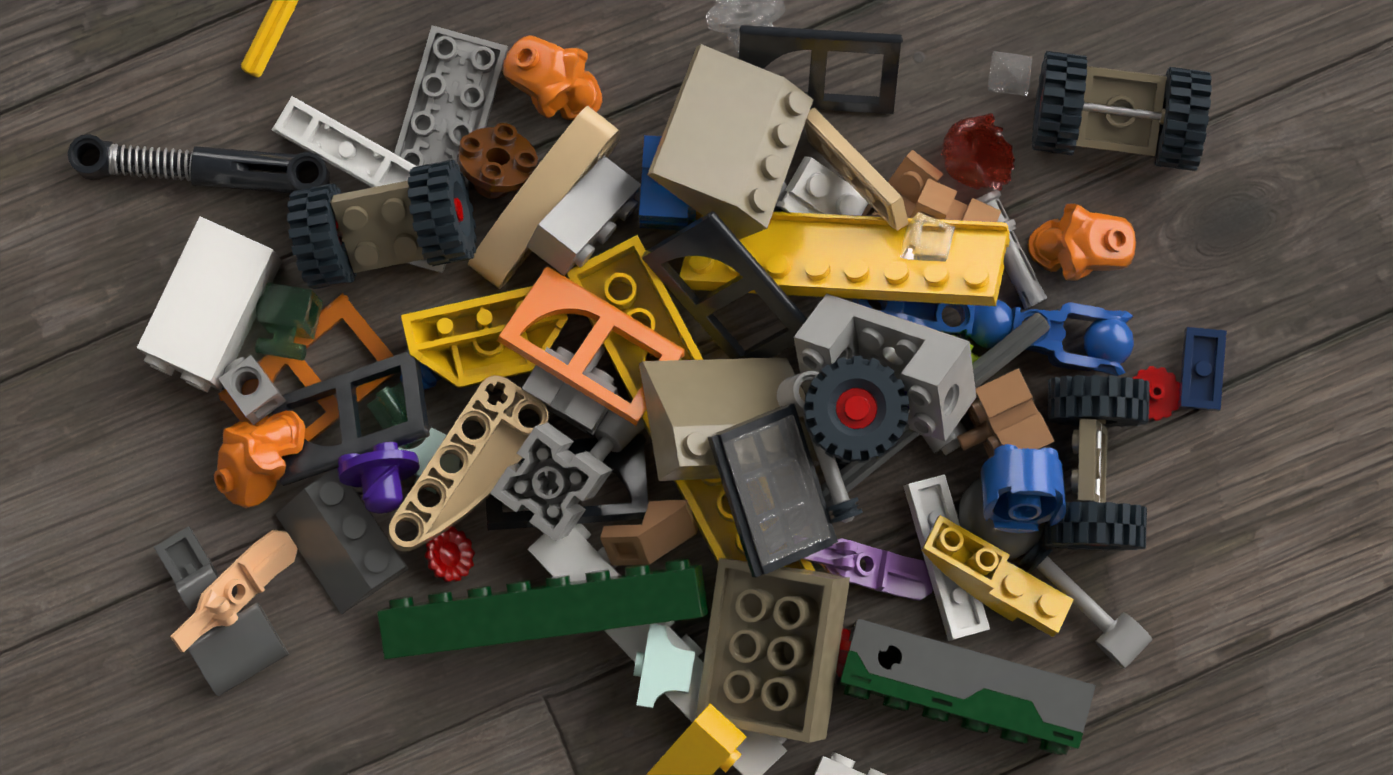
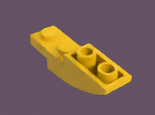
M941 515L937 517L921 549L928 559L948 578L1012 622L1016 618H1020L1051 637L1059 633L1074 599L1008 562L1010 554Z

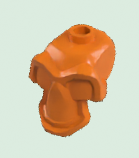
M528 35L515 42L508 51L502 70L505 78L519 90L529 95L537 111L546 118L554 116L560 110L561 116L564 119L574 120L586 106L598 112L603 103L602 92L596 78L589 71H585L588 53L582 49H563L553 43Z
M1067 204L1061 220L1052 219L1045 222L1034 230L1028 239V252L1031 258L1050 272H1056L1062 267L1063 276L1066 280L1077 281L1086 277L1092 271L1124 269L1132 263L1136 249L1135 232L1132 224L1126 218L1091 213L1078 204Z
M283 411L274 414L258 427L250 425L246 421H239L231 427L225 428L223 430V444L218 451L217 471L214 474L218 490L230 502L244 508L254 507L265 501L276 488L278 480L285 474L286 464L281 457L297 454L303 449L305 436L304 421L294 411Z

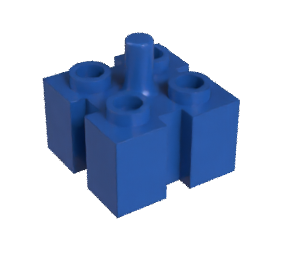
M644 135L639 206L640 228L680 231L688 226V220L696 221V210L647 175L662 136Z

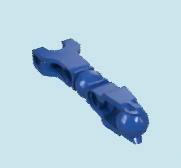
M870 299L852 300L854 303L872 308L868 302ZM998 299L996 306L872 300L879 302L881 305V310L878 311L949 335L956 336L961 334V339L964 340L970 337L977 345L987 349L994 347L1022 324L1023 320H1027L1033 314L1039 313L1048 322L1050 329L1025 350L1048 355L1049 362L1053 366L1082 371L1093 370L1112 376H1119L1126 373L1120 364L1129 358L1134 347L1132 331L1126 324L1133 318V315L1127 311H1109L1100 307L1068 302L1057 310L1052 311L1030 309L1020 312V307L1011 309L1005 302ZM944 308H953L959 312L961 316L959 326L950 327L944 323L942 319ZM1066 318L1092 321L1084 335V349L1088 356L1063 351L1061 341L1066 336V331L1063 327Z

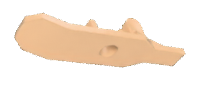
M271 530L260 538L201 593L195 613L170 636L180 652H185L201 635L213 627L234 624L238 620L237 613L257 593H263L265 591L264 587L278 573L294 563L298 548L286 531ZM236 585L238 591L236 596L233 597L232 589Z

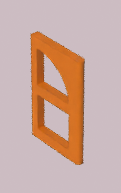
M549 266L543 269L541 276L497 340L635 426L647 410L643 385L632 402L629 403L583 375L611 331L616 332L657 357L659 361L680 360L685 355V349ZM558 314H578L597 321L568 365L524 339L521 335L538 321Z
M342 293L260 359L258 363L272 382H274L277 375L286 365L291 368L305 387L321 382L320 378L300 354L342 320L348 324L377 361L393 357L394 355L350 303L348 296ZM394 374L356 387L357 403H360ZM258 379L246 381L242 387V394L250 395L254 393L259 385ZM226 389L218 393L220 400L227 404L240 421H246L253 425ZM333 395L317 400L326 413L305 429L304 438L307 441L312 442L340 419L338 402ZM269 414L254 424V426L258 427L265 423L269 418Z

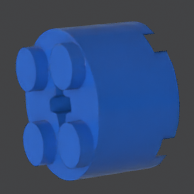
M1005 444L997 447L994 450V456L983 464L980 472L983 513L986 521L989 518L993 520L996 529L1009 533H1031L1039 531L1038 524L1050 520L1051 527L1060 522L1065 516L1066 502L1063 469L1057 450L1053 448H1041L1039 450L1029 448L1018 449L1014 445Z

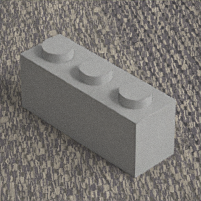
M603 156L537 225L527 247L564 276L575 264L581 268L594 253L595 248L592 246L597 241L604 244L617 227L614 222L618 218L625 221L635 210L638 202L634 197L641 184L606 156Z

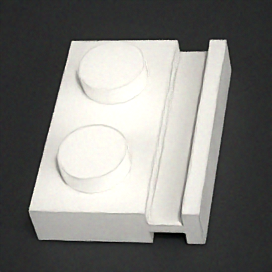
M804 156L785 189L787 193L782 201H778L776 206L784 212L861 216L868 202L848 182L812 157Z

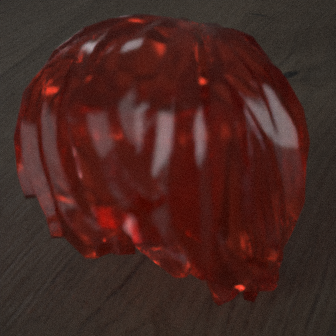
M993 113L959 120L951 126L943 139L941 155L945 160L944 165L948 174L961 184L977 190L983 187L1001 191L1003 189L1002 186L1007 185L1011 180V171L1015 170V165L1012 164L1016 160L1013 158V145L1004 139L1001 133L1003 127L994 125L995 117Z

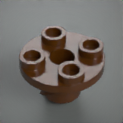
M499 123L495 127L480 128L462 137L457 154V163L462 174L474 184V188L480 195L490 199H498L507 195L508 192L518 190L523 186L536 169L538 156L532 144L518 134L513 125Z

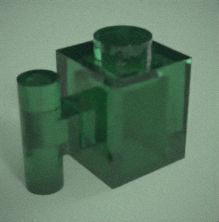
M273 283L266 284L264 295H261L256 305L257 321L269 333H274L273 340L259 337L255 347L256 353L302 361L305 359L306 345L293 342L295 337L314 340L323 301L313 290Z
M401 382L391 389L389 387L382 389L375 395L376 399L367 404L383 430L408 421L404 388ZM421 440L406 444L404 446L406 447V449H408L417 444L418 442H420Z

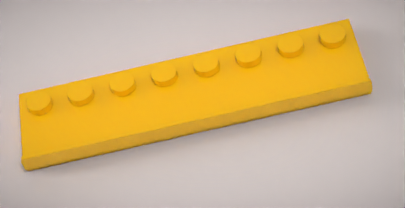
M696 211V220H698L703 215ZM773 212L767 229L739 240L786 295L824 297L827 293L839 298L996 306L1004 270V255L1006 247H1009L1010 242L1008 225L1002 222L908 218L909 224L897 231L882 217ZM685 256L679 276L692 290L714 291L740 274L727 264L712 258Z

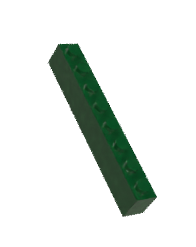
M680 559L665 562L666 569L650 571L649 564L626 567L625 575L611 577L609 570H599L585 573L586 580L574 582L570 581V575L546 578V585L531 587L530 580L508 583L506 584L507 591L493 593L491 586H481L467 589L468 596L453 598L452 591L428 594V601L414 603L413 596L390 599L389 607L377 611L384 659L703 617L709 612L702 565L690 566L689 559Z

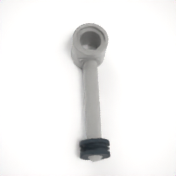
M806 371L783 380L777 390L779 406L794 403L798 416H803L805 421V402L800 397L799 388L802 385L808 392L812 380L819 372ZM812 441L834 505L827 507L828 512L832 511L831 515H834L831 522H850L854 519V516L863 513L862 508L857 509L859 505L855 504V502L859 501L858 497L849 499L835 456L833 458L825 454L824 449L820 446L817 447Z
M1041 539L1025 554V557L1019 563L1021 565L1026 563V567H1030L1028 570L1030 574L1037 568L1062 593L1074 599L1072 603L1103 631L1101 636L1095 641L1096 644L1113 662L1125 669L1153 640L1152 637L1125 612L1116 620H1113L1048 557L1053 550L1051 548L1046 550V546H1042L1044 541Z

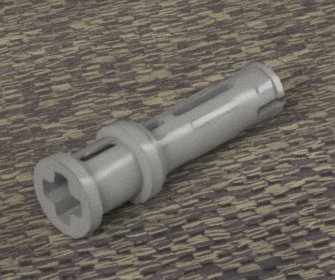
M997 189L976 200L1001 210L997 222L1008 225L1010 240L1009 247H1006L1004 255V268L1019 295L1024 309H1027L1048 297L1040 286L1014 233L1017 224L1014 219H1009L999 199L1002 194Z

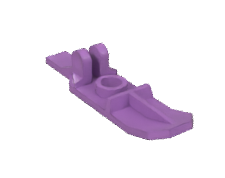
M798 535L792 537L794 544L808 539ZM843 538L837 539L838 542L833 544V546L803 558L804 560L820 564L828 574L850 577L849 583L902 598L920 601L932 593L933 590L925 561L901 556ZM861 558L866 562L865 571L860 567Z

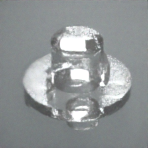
M715 0V6L706 14L707 24L713 31L729 33L727 39L733 42L735 52L739 55V28L741 25L773 27L772 22L779 19L785 13L784 0Z

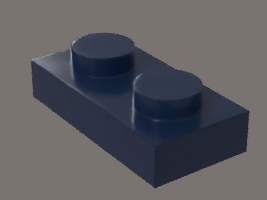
M1194 327L1185 328L1178 408L1207 411L1221 410L1227 331Z

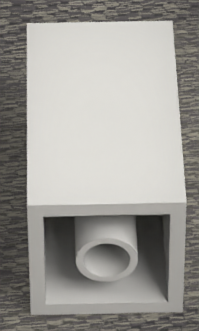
M200 216L137 346V349L146 355L144 362L169 376H172L174 370L181 372V379L208 393L210 387L221 391L223 385L218 378L223 376L225 368L236 360L282 264L275 251Z

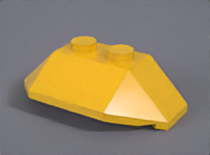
M533 286L401 315L410 356L416 358L420 363L457 388L480 384L491 376L507 378L532 372L536 366L534 363L497 340ZM558 314L544 318L529 327L521 337L545 351L546 347H552L568 320L567 314Z

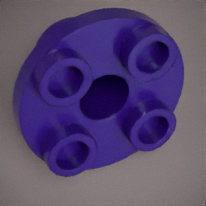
M396 442L379 443L373 447V452L364 454L350 453L340 456L338 458L339 481L347 486L362 487V500H364L365 508L369 512L377 514L389 513L401 506L405 500L403 498L401 481L413 476L420 469L417 454L412 451L399 450Z

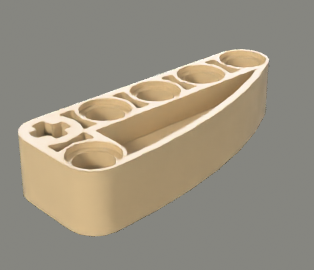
M586 106L511 200L476 249L474 258L469 260L468 265L498 289H501L532 252L527 247V244L537 225L603 156L609 157L620 141V130L592 108Z
M502 376L486 378L480 384L393 516L388 527L390 544L400 551L414 550L447 531L491 495L490 492L506 468L521 462L523 459L517 452L533 428L524 427L518 419V413L524 409L534 410L540 418L539 425L547 423L549 419L546 405L507 378ZM494 388L500 389L503 392L501 399L504 403L502 404L497 401L496 405L490 404L487 401L489 394L486 390L489 389L493 392ZM469 420H475L483 426L484 435L477 440L469 439L464 435L462 425ZM446 454L457 455L462 462V469L456 473H447L441 468L440 458ZM425 487L433 488L438 492L440 502L434 507H425L419 502L417 493ZM402 521H409L416 526L418 536L412 541H402L395 533V526Z

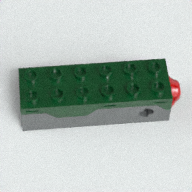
M857 619L851 630L847 628L842 629L836 674L839 677L837 685L845 687L844 695L866 701L869 699L870 694L884 698L883 705L906 712V710H909L910 705L923 709V717L940 722H948L949 716L962 720V728L979 733H988L989 728L1001 731V739L1018 744H1027L1028 739L1040 742V750L1057 755H1067L1068 750L1079 749L1096 685L862 619ZM889 649L895 653L897 664H892L888 669H885L879 664L878 655L883 654Z

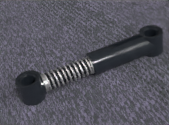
M91 134L75 138L68 149V160L71 166L82 177L89 180H100L105 176L110 177L112 174L120 175L122 172L124 176L129 173L131 176L137 174L138 177H141L143 174L145 178L151 175L152 178L158 176L161 179L165 176L166 179L172 177L173 180H176L179 177L180 180H183L186 177L187 181L191 180V184L194 186L293 193V191L327 185L331 181L330 172L323 159L311 152L285 154L195 146L191 154H189L188 150L182 153L181 149L176 153L174 148L171 152H168L167 148L161 151L160 147L157 148V151H154L153 147L147 150L146 146L142 150H140L139 146L133 149L132 145L127 149L124 144L118 146V144H113L112 141H102L99 137ZM89 149H98L100 157L97 163L92 166L82 165L83 154ZM309 166L319 169L318 178L313 183L304 184L299 181V174L302 169ZM250 170L273 171V172H286L287 174L268 173V172H255V171H250Z

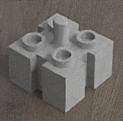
M560 346L556 352L548 347L545 349L547 353L567 365L574 356L573 353ZM601 346L583 375L618 395L617 388L614 387V378L596 368L606 350ZM537 365L522 387V390L541 400L550 413L559 416L567 423L593 438L609 410Z
M544 423L533 428L517 452L518 455L525 459L523 463L519 462L508 466L490 494L515 512L528 508L534 513L530 523L554 541H557L570 534L586 509L580 506L578 502L595 497L612 472V469L587 451L577 455L573 454L568 449L574 441L549 423Z

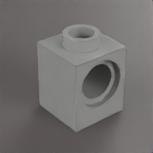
M252 355L246 359L241 357L231 362L225 368V374L218 378L253 425L286 402ZM250 379H258L259 385L257 390L250 395H243L242 387L244 383Z

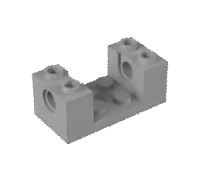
M827 293L794 336L800 373L806 371L820 373L821 369L827 364L831 365L837 359L843 357L850 359L853 356H863L862 359L867 360L874 358L879 360V364L882 366H889L895 371V377L898 380H902L905 386L904 391H907L906 395H908L910 408L908 410L909 429L916 431L922 436H930L946 441L976 398L970 341ZM803 387L804 393H807V390Z

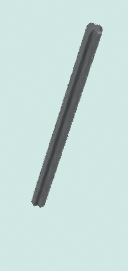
M1033 314L972 364L975 389L1050 329L1048 322L1041 314ZM908 421L897 443L885 452L884 455L863 463L851 461L840 470L847 493L920 435L916 431L909 429ZM825 482L821 485V490L826 505L829 507L834 503ZM803 505L785 514L792 537L809 524ZM779 520L762 533L766 549L769 553L775 552L786 543Z

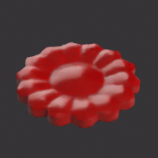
M1149 366L1147 370L1141 369L1137 372V376L1132 377L1133 379H1143L1150 383L1149 419L1152 418L1155 421H1160L1163 417L1169 418L1172 415V411L1178 409L1180 382L1175 380L1176 376L1174 373H1168L1164 367L1157 369L1154 366Z
M455 527L449 528L438 537L426 543L427 551L425 553V558L429 561L428 568L434 571V575L437 578L442 577L445 582H451L452 580L457 582L462 577L468 576L469 569L474 566L473 557L475 555L474 550L471 548V540L466 538L463 531H458Z

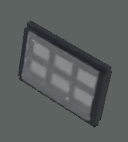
M794 403L780 406L708 437L752 577L756 578L766 575L833 546V544L838 542Z

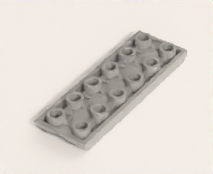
M432 25L394 154L415 166L447 160H455V163L458 164L457 154L462 137L487 126L508 46ZM465 177V186L469 188L470 181ZM427 259L408 262V264L443 273L446 264L429 265Z

